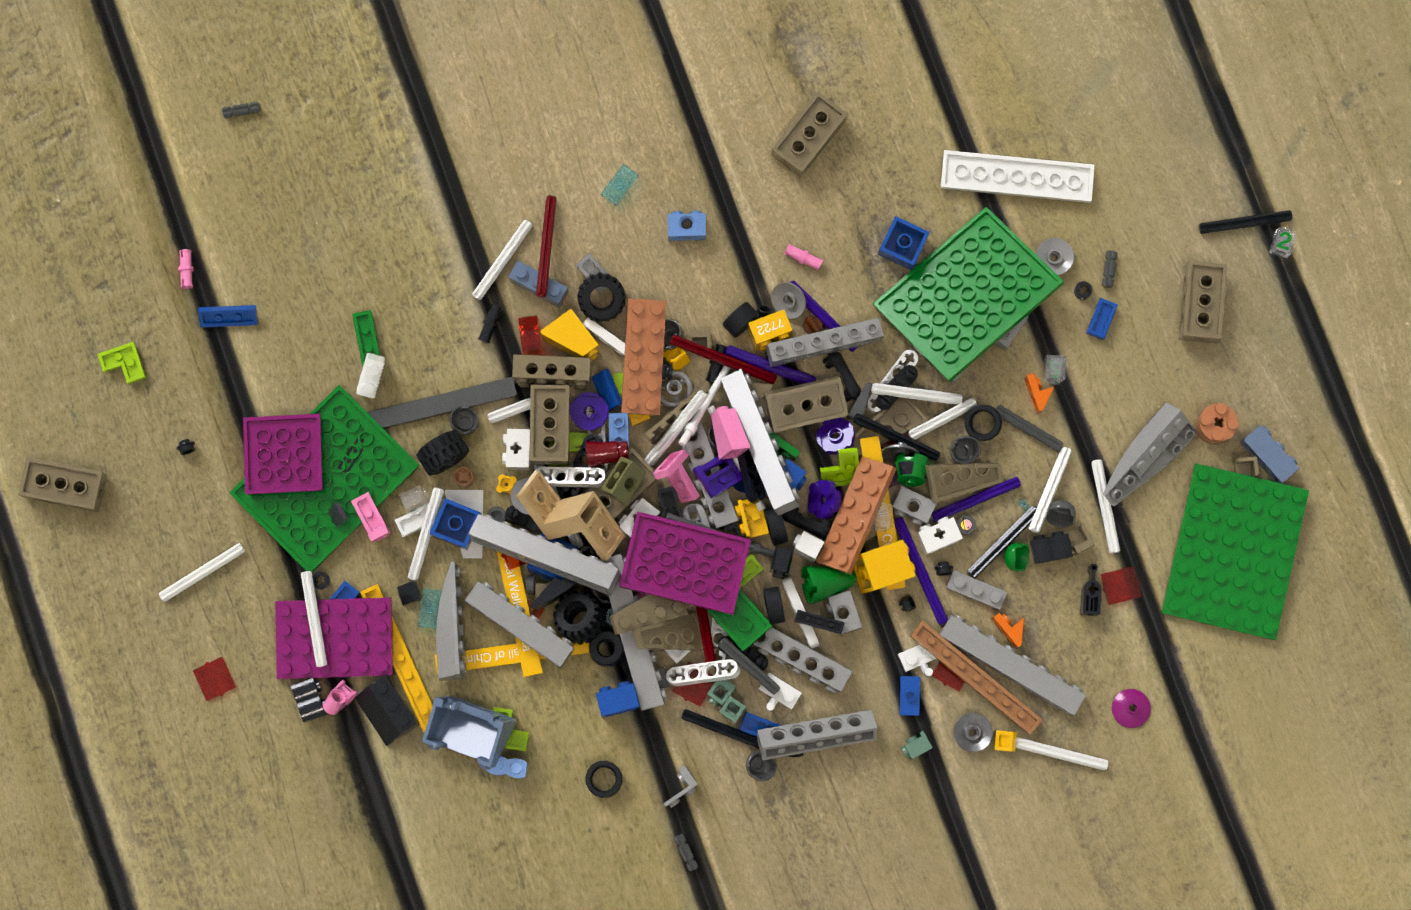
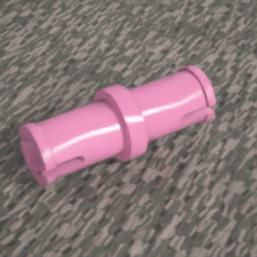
M790 243L784 255L798 260L799 264L802 265L804 263L817 271L823 262V259H819L809 254V251H803Z
M189 249L179 250L180 266L178 271L181 276L180 287L182 289L193 288L192 272L194 267L191 263L192 251Z

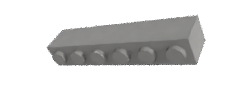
M477 582L465 599V602L561 669L574 651L573 643L565 637L560 639L556 636L557 632L551 627L547 626L545 628L540 625L541 620L534 615L529 617L524 614L525 609L518 604H515V606L508 602L510 599L504 594L500 593L497 595L492 591L494 588L488 583L484 582L481 584Z

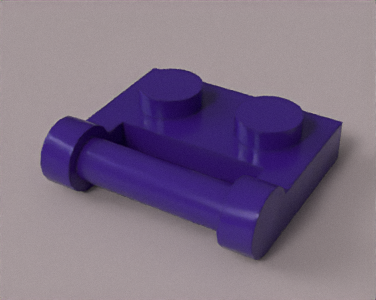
M717 456L701 467L693 468L694 475L700 480L710 498L715 497L742 480L741 472L732 458L719 460ZM722 462L726 464L725 468L710 477L706 476L705 473Z

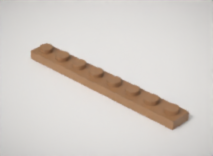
M921 621L910 634L914 641L1028 735H1031L1040 724L1042 719L924 621Z

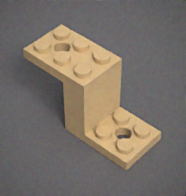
M540 471L533 472L516 496L548 540L582 532L602 561L609 560L625 536L594 491L560 500Z

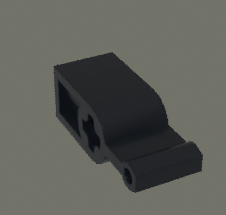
M1091 564L1087 569L1089 581L1081 589L1080 615H1100L1102 589L1101 585L1095 581L1098 569L1097 564ZM1091 585L1093 589H1096L1092 594L1087 590Z

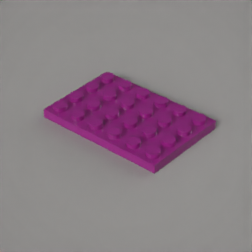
M637 511L619 587L733 615L751 539Z
M391 597L317 600L327 665L323 667H317L315 663L305 600L275 601L277 679L394 675Z

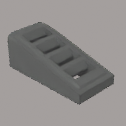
M868 382L848 412L847 419L853 420L857 413L864 415L872 383Z

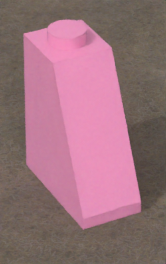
M727 406L717 408L711 414L719 460L737 458L750 448L748 439L736 409H728Z

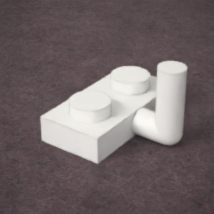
M918 645L898 654L905 672L920 666L925 677L933 674V670L929 668L927 663L936 658L922 646Z
M768 673V676L779 685L780 690L773 695L763 685L759 687L760 691L772 697L766 706L767 711H773L778 702L792 710L802 693L771 673Z

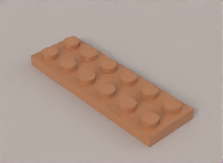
M628 298L621 413L660 415L666 301Z
M861 457L818 556L817 563L851 575L896 472L894 466Z

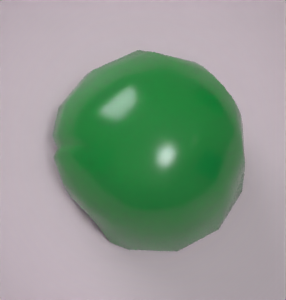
M1017 542L1011 544L1006 549L1004 560L1009 570L1018 572L1026 569L1030 554L1029 546Z

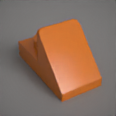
M1032 373L1026 375L1024 379L1035 411L1039 414L1044 409L1054 387L1040 391L1041 382Z
M998 613L991 620L1017 649L1022 643L1024 618L1011 627L1009 625L1011 621L1005 614L1001 615Z

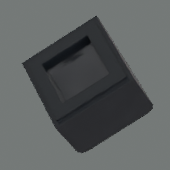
M416 581L397 587L403 606L421 600Z

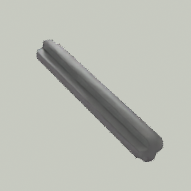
M1002 405L996 408L1003 420L1055 451H1060L1062 448V441Z
M723 638L719 642V647L770 693L775 695L780 690L777 683L730 641Z

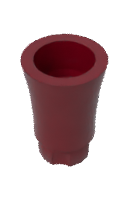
M586 441L589 468L618 462L621 456L629 459L627 441Z

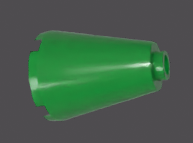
M804 566L801 569V578H805V584H802L803 593L808 603L811 602L810 604H816L853 587L854 582L857 580L854 571L850 575L823 566Z

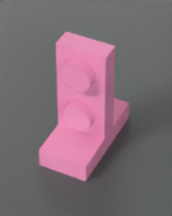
M685 449L670 453L653 473L656 480L667 477L681 503L696 500L700 496L682 465L683 461L689 456Z
M369 492L351 501L368 532L371 542L376 543L391 535Z

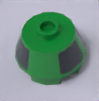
M905 453L898 455L893 464L896 468L895 475L897 481L908 487L923 485L927 479L925 465H930L928 457L914 453V457H905Z

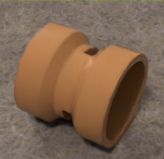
M462 466L454 472V480L458 486L467 488L473 484L474 474L468 467Z

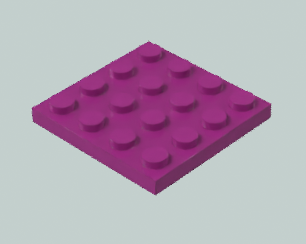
M321 414L243 418L246 495L323 491Z

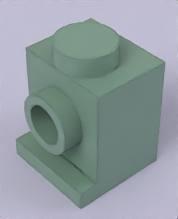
M728 680L716 681L707 693L709 696L708 701L716 707L719 704L723 706L736 689V686ZM722 689L724 691V695L718 696L716 693L717 690Z
M729 696L719 713L736 723L746 706Z
M924 731L918 733L919 738L914 735L905 740L907 744L901 747V751L906 758L909 757L912 760L932 749Z

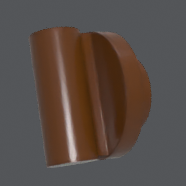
M809 315L805 318L803 327L807 334L822 331L823 325L819 318Z

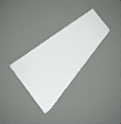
M445 490L446 499L481 512L483 515V490ZM471 541L468 551L460 548L463 558H482L483 545Z

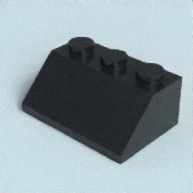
M386 675L370 684L355 697L386 746L419 725Z

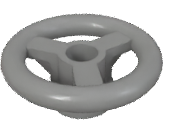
M672 371V376L681 378L679 381L671 380L664 384V380H662L661 389L667 390L674 397L675 402H669L661 393L660 402L669 408H676V405L680 402L679 394L683 384L686 383L688 387L685 400L693 390L691 379L680 371ZM677 386L678 390L673 392L671 387Z

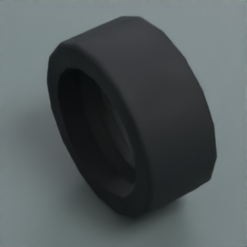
M975 406L965 416V429L971 437L977 440H991L1001 431V415L992 406ZM982 411L990 413L995 421L994 428L987 434H979L972 425L974 416Z
M773 508L765 510L764 515L772 544L775 546L788 542V535L782 515L778 516Z
M779 587L763 589L769 623L771 625L784 623L785 616Z
M598 761L592 764L585 776L588 790L601 798L615 795L620 790L623 782L620 769L609 761ZM600 768L611 769L615 774V784L607 791L598 790L593 784L592 777L596 770Z

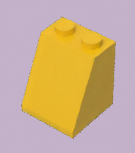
M572 309L540 331L545 342L572 357L591 358L592 362L599 356L598 343Z
M903 540L859 555L853 571L856 574L861 594L915 577V566L909 559V549Z

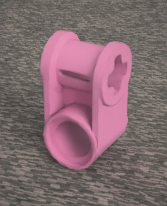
M342 680L330 692L323 703V709L328 714H337L357 696L358 692L356 690L353 691L345 684L346 681Z

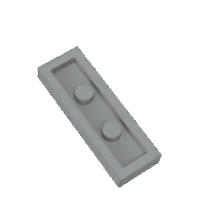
M953 570L946 589L999 611L1007 594L1006 591Z

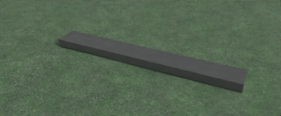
M509 377L367 413L385 429L450 413L457 406H469L471 408L516 397L517 392L513 378Z

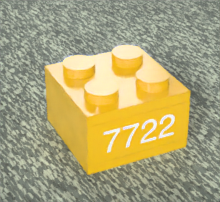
M785 310L748 323V333L756 351L760 350L763 352L766 350L768 343L786 340L792 336L793 330Z

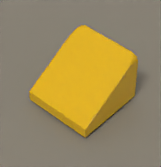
M679 347L666 350L663 353V357L669 365L673 363L674 371H679L690 362L687 353Z

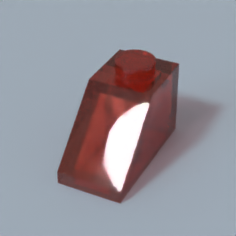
M537 315L518 318L523 355L543 353Z

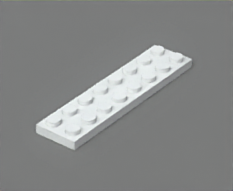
M944 150L940 188L1091 203L1094 165Z

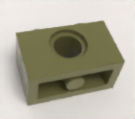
M621 456L601 487V490L615 500L627 505L647 472L633 461Z

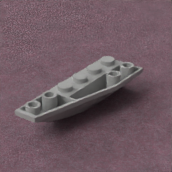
M1165 403L1131 443L1115 468L1103 493L1112 506L1117 505L1170 464L1198 433L1181 410Z
M455 562L450 563L441 593L437 616L436 647L438 679L440 681L463 680V674H467L466 662L462 660V655H465V643L461 640V636H464V625L460 624V617L463 616V606L459 605L462 589L461 586H458V578H461V571Z

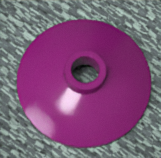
M1123 690L1113 700V716L1124 727H1139L1150 716V702L1146 695L1139 690ZM1131 704L1136 707L1134 712L1129 710Z

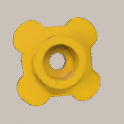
M504 474L499 475V482L496 487L497 492H507L511 495L512 488L517 482L516 477H509Z

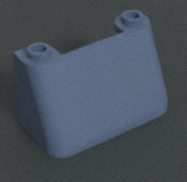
M435 697L422 742L428 744V747L434 750L446 747L477 759L479 767L490 770L496 766L513 732L516 719L457 697Z

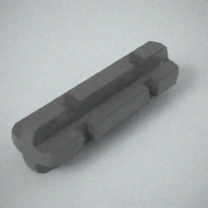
M252 102L250 105L246 103L234 105L232 108L230 106L223 107L222 112L225 118H230L232 115L236 117L248 115L250 112L252 114L259 113L260 106L258 102Z
M1115 251L1106 252L1107 260L1105 261L1103 272L1105 278L1102 279V286L1106 288L1113 287L1114 280L1112 278L1115 275V260H1117L1118 255Z
M679 834L675 836V843L679 846L678 849L684 862L687 863L688 870L693 871L697 869L698 864L693 859L694 856L688 843L686 844L684 835Z

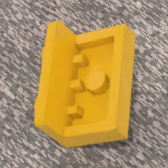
M748 499L737 500L738 505L734 507L737 517L741 516L742 524H739L741 535L751 539L769 534L764 511H758L756 505Z

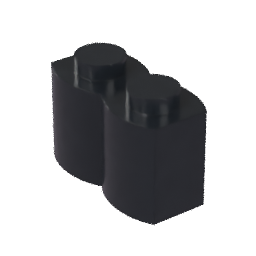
M672 486L659 489L658 501L663 510V518H666L668 513L683 518L682 511L678 506V497L675 489Z
M1064 531L1054 532L1052 537L1045 538V535L1034 536V540L1030 541L1034 565L1073 557L1069 533L1064 534Z
M775 547L769 571L772 573V577L778 579L788 577L794 551Z
M310 678L291 685L304 723L327 715V712L323 709V703L326 699L321 698L320 692L323 690L319 680L316 681L315 678Z

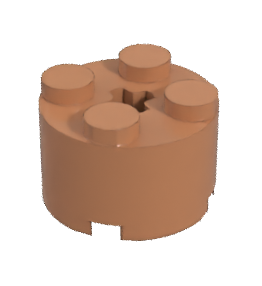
M1216 403L1206 407L1197 417L1196 431L1198 436L1206 443L1222 444L1235 434L1238 428L1237 415L1232 408L1224 403ZM1218 421L1220 425L1215 427L1214 423Z

